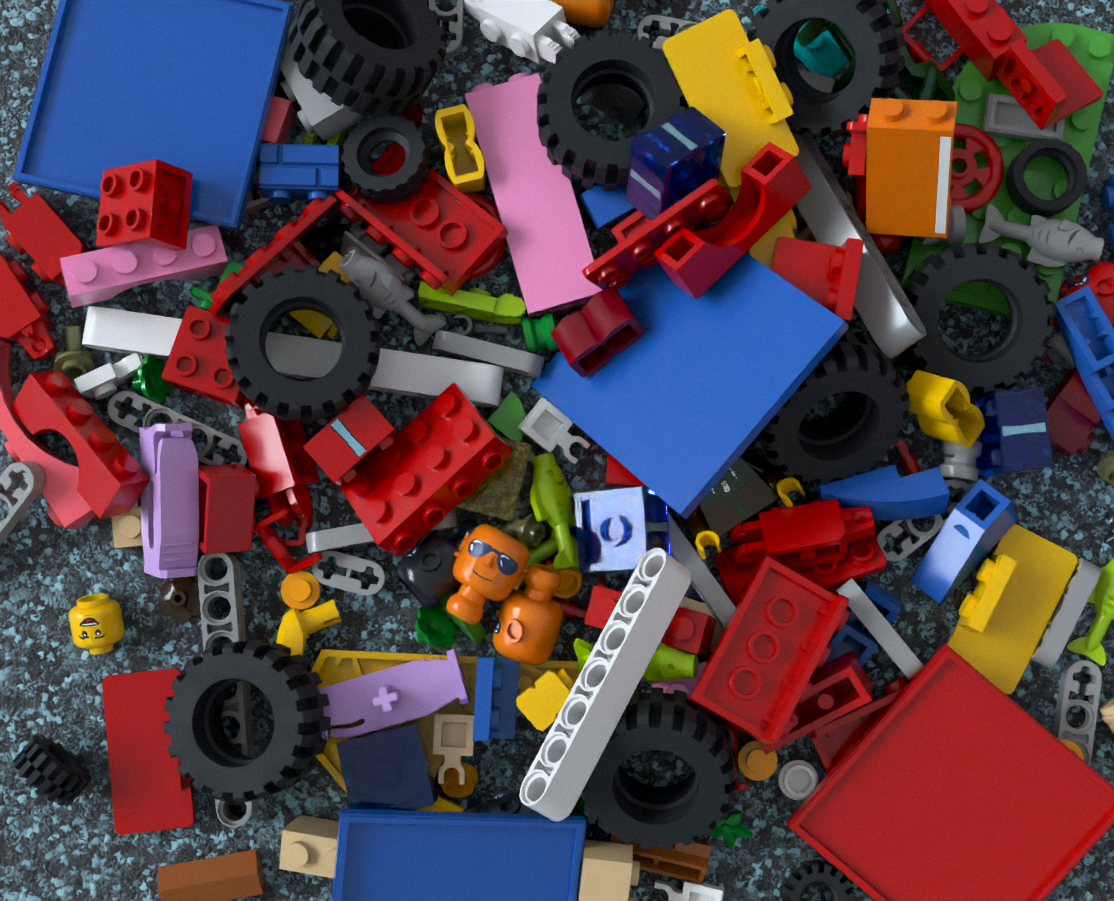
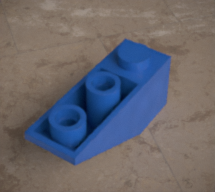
M980 479L951 512L912 576L911 583L941 606L1017 522L1019 518L1012 501Z

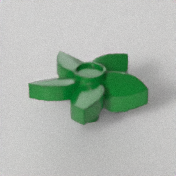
M737 810L729 815L727 814L724 820L716 821V829L708 835L711 837L723 836L724 842L731 849L735 845L737 836L752 838L753 833L747 827L740 824L743 814L741 810Z

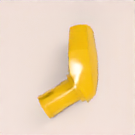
M331 599L299 612V609L294 610V608L287 611L279 626L276 644L280 643L291 648L290 655L300 654L304 656L306 639H309L310 634L342 623L334 600Z

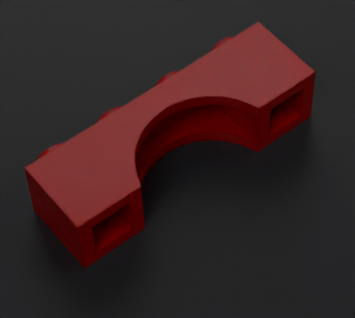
M770 141L740 169L741 188L739 196L731 211L720 222L704 230H692L681 226L653 253L673 283L696 300L812 189L795 156Z
M61 370L30 373L11 409L32 435L58 431L68 439L76 453L79 465L77 491L99 519L129 513L146 488L150 478Z

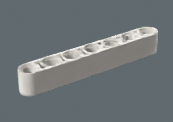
M661 548L649 550L639 561L522 782L519 795L521 802L552 821L564 820L573 810L690 585V570Z

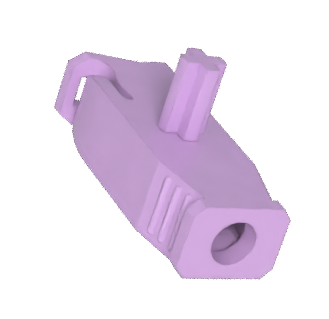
M194 422L155 424L151 427H139L140 468L150 478L149 483L141 494L144 572L158 578L198 575L197 556L199 544V473L197 452L191 439L194 431Z
M457 650L446 651L448 659L440 657L437 659L430 658L427 660V658H423L421 660H414L319 688L320 695L326 693L328 695L330 705L324 706L323 710L324 717H331L330 727L337 724H349L359 719L365 720V723L359 725L338 726L331 729L332 737L342 738L361 735L423 717L434 711L438 712L441 707L444 708L447 706V703H453L454 699L458 697L461 705L469 703L471 701ZM329 730L323 731L321 738L326 739L327 743L330 742Z

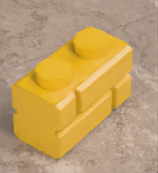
M549 668L536 679L535 685L530 684L516 698V706L537 730L544 731L556 720L557 713L562 709L575 684V681L564 668H561L558 672Z

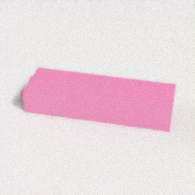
M524 72L515 74L508 78V82L495 86L492 83L477 85L471 89L470 93L465 94L467 108L474 120L477 143L483 156L486 174L501 224L508 231V235L505 238L522 298L525 301L527 315L531 319L541 317L543 313L551 312L553 314L585 305L594 294L603 290L588 281L582 273V270L594 261L571 181L562 174V166L560 164L553 165L549 160L547 148L541 145L538 136L537 93L539 84H541L539 73L530 75Z

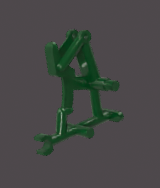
M887 0L883 7L888 13L893 10L895 11L899 22L895 23L894 27L897 34L901 33L900 28L903 20L896 1ZM823 18L810 20L797 34L799 44L805 47L811 44L821 33L828 30L849 61V68L834 85L835 92H839L850 84L855 72L856 57L853 44L845 31L837 24ZM906 46L900 47L899 54L906 58L904 69L898 72L897 75L903 83L911 84L915 87L911 99L899 86L887 99L931 101L934 98L938 101L954 102L955 92L936 63L933 61L915 63Z

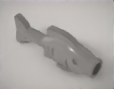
M991 204L986 206L984 226L978 238V243L982 244L996 239L999 235L1025 241L1031 248L1026 260L1044 267H1060L1068 263H1078L1086 260L1098 261L1104 246V238L1095 237L1090 231L1076 222L1056 218L1046 220L1039 215H1032L1030 225H1023L1005 221L999 210Z
M355 249L348 252L341 260L339 268L346 273L349 282L352 281L360 288V295L363 299L368 298L373 307L374 317L380 319L386 310L398 312L414 326L413 334L418 346H421L432 333L446 325L445 317L434 314L423 315L407 301L414 297V290L401 283L400 278L394 273V268L386 266L384 263L371 257L361 255Z

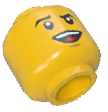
M104 593L92 594L77 599V605L69 611L73 643L79 648L89 649V653L94 655L112 651L114 649L113 644L121 640L125 633L120 603L109 599L108 594Z

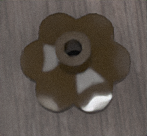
M191 576L178 577L173 582H165L161 586L160 594L163 599L160 603V610L164 615L173 616L174 620L178 623H187L191 620L192 616L201 615L198 581L193 582ZM179 595H181L182 600L180 602L178 601Z

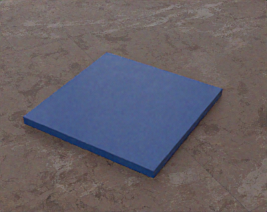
M60 0L12 179L17 183L100 201V183L104 170L158 159L193 173L189 220L240 231L288 42L291 21L296 10L294 4L279 0Z
M704 224L697 230H704L710 227ZM747 253L739 258L697 300L674 284L659 262L650 268H641L631 275V281L627 285L617 290L624 297L646 330L641 338L627 349L614 354L601 369L584 378L570 367L561 350H559L543 369L540 378H536L531 384L536 391L685 519L690 516L849 329V326L843 319Z
M340 808L331 901H578L586 819L584 816L569 815L564 820L557 822L538 814Z

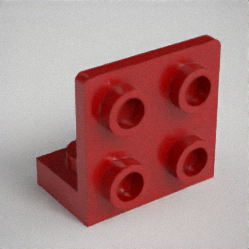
M1019 39L1007 46L995 71L997 77L1040 130L1099 101L1103 96V91L1059 39H1055L1033 51L1028 48L1022 39Z
M158 159L104 170L100 183L101 195L99 216L96 224V245L108 248L146 241L173 251L186 250L193 173Z
M778 237L771 270L843 319L848 325L852 317L864 240L847 238L842 247Z
M188 306L161 378L171 387L244 410L243 393L232 375L225 353V327L229 325L230 318L218 314L213 317L209 311Z

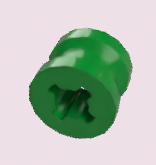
M551 312L543 313L541 318L534 320L529 317L521 318L527 351L529 353L537 354L539 350L546 348L550 351L559 350L558 345L551 336V332L555 328Z

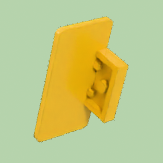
M727 9L664 41L662 45L663 52L709 149L720 156L719 166L717 165L728 187L733 188L741 185L740 169L769 141L795 157L798 155L799 148L785 120L786 117L794 114L790 107L794 104L792 94L784 82L779 83L773 70L776 67V61L771 49L767 45L762 46L759 38L749 42L734 10Z
M1014 524L996 544L990 558H987L979 568L976 576L978 582L972 594L969 593L959 609V615L961 616L947 645L1005 694L1013 693L1078 563L1077 556L1037 534Z

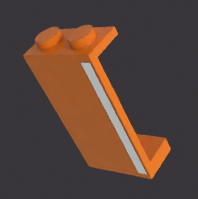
M894 98L871 99L867 122L866 233L947 238L951 211V174L958 102Z

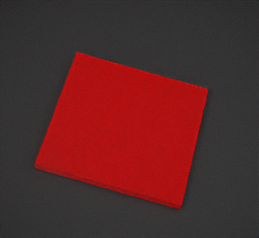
M944 643L924 668L911 680L786 820V825L875 901H1044L1114 825V786L950 646Z

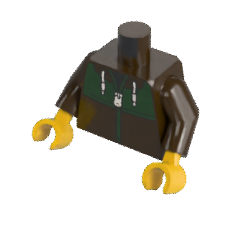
M748 453L741 454L687 519L683 517V522L696 543L699 557L703 560L706 559L704 547L708 545L715 546L718 553H721L719 537L777 500L778 497L775 493L779 494L785 506L792 507L793 503L787 494L791 491H798L802 496L805 494L799 481L795 478H787L773 465Z

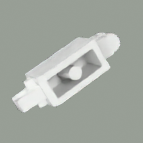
M463 0L466 12L480 21V30L489 41L498 42L511 49L516 55L526 57L538 64L544 59L555 64L556 53L563 48L560 45L573 49L574 39L581 37L576 29L569 27L566 23L563 7L550 0Z

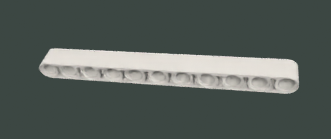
M89 306L82 346L129 355L137 352L139 356L142 355L143 357L151 354L157 359L168 360L182 319ZM268 332L265 350L269 362L281 375L286 378L311 381L323 377L333 369L339 360L342 342ZM380 348L377 370L367 390L436 399L454 382L463 389L474 405L496 408L499 407L504 368L485 363Z

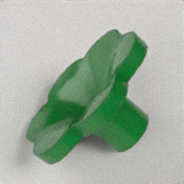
M150 354L146 355L143 358V364L138 366V375L133 376L132 384L137 391L142 390L145 397L152 398L155 403L159 404L166 400V394L171 391V386L161 378L166 364L162 360L157 361L156 357Z
M424 606L420 607L417 611L418 620L415 622L418 641L422 644H427L432 649L439 647L443 649L451 648L454 645L453 635L456 633L454 623L447 619L446 613L441 608L431 610Z

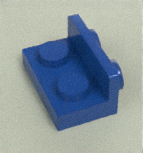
M478 657L473 740L489 741L490 738L513 739L515 737L519 662L501 657Z

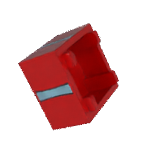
M362 393L302 447L329 478L342 487L345 483L351 482L357 476V472L381 449L387 450L394 443L393 438L398 432Z

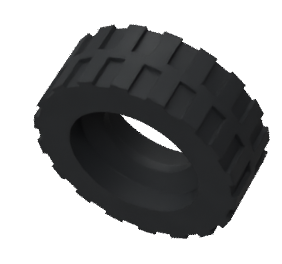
M388 113L381 117L371 116L370 119L362 120L358 123L359 126L352 129L348 134L349 138L344 142V154H342V162L345 165L344 170L356 189L368 200L373 199L376 203L383 204V202L395 204L397 201L409 199L415 192L418 193L422 189L423 183L427 182L429 178V170L432 169V161L430 159L432 153L417 125L412 120L408 121L403 115L389 116ZM384 142H395L400 144L405 150L406 158L403 166L391 175L383 176L376 174L371 170L369 164L372 151Z

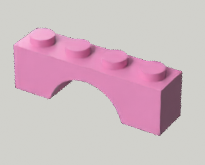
M214 225L188 230L186 250L173 251L143 241L60 258L62 274L72 308L110 300L122 291L154 281L180 279L190 282L221 275L228 263L219 228Z

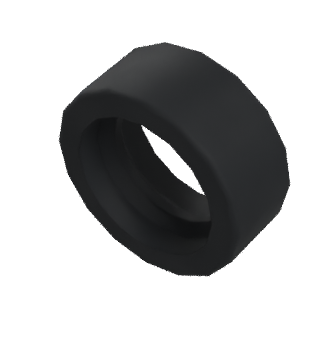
M1040 139L1028 144L1011 161L1006 173V189L1011 201L1022 212L1041 217H1051L1070 207L1082 195L1087 182V169L1081 154L1070 144L1058 139ZM1046 156L1056 160L1064 168L1068 177V185L1060 197L1053 200H1044L1036 197L1028 189L1024 181V171L1032 159Z

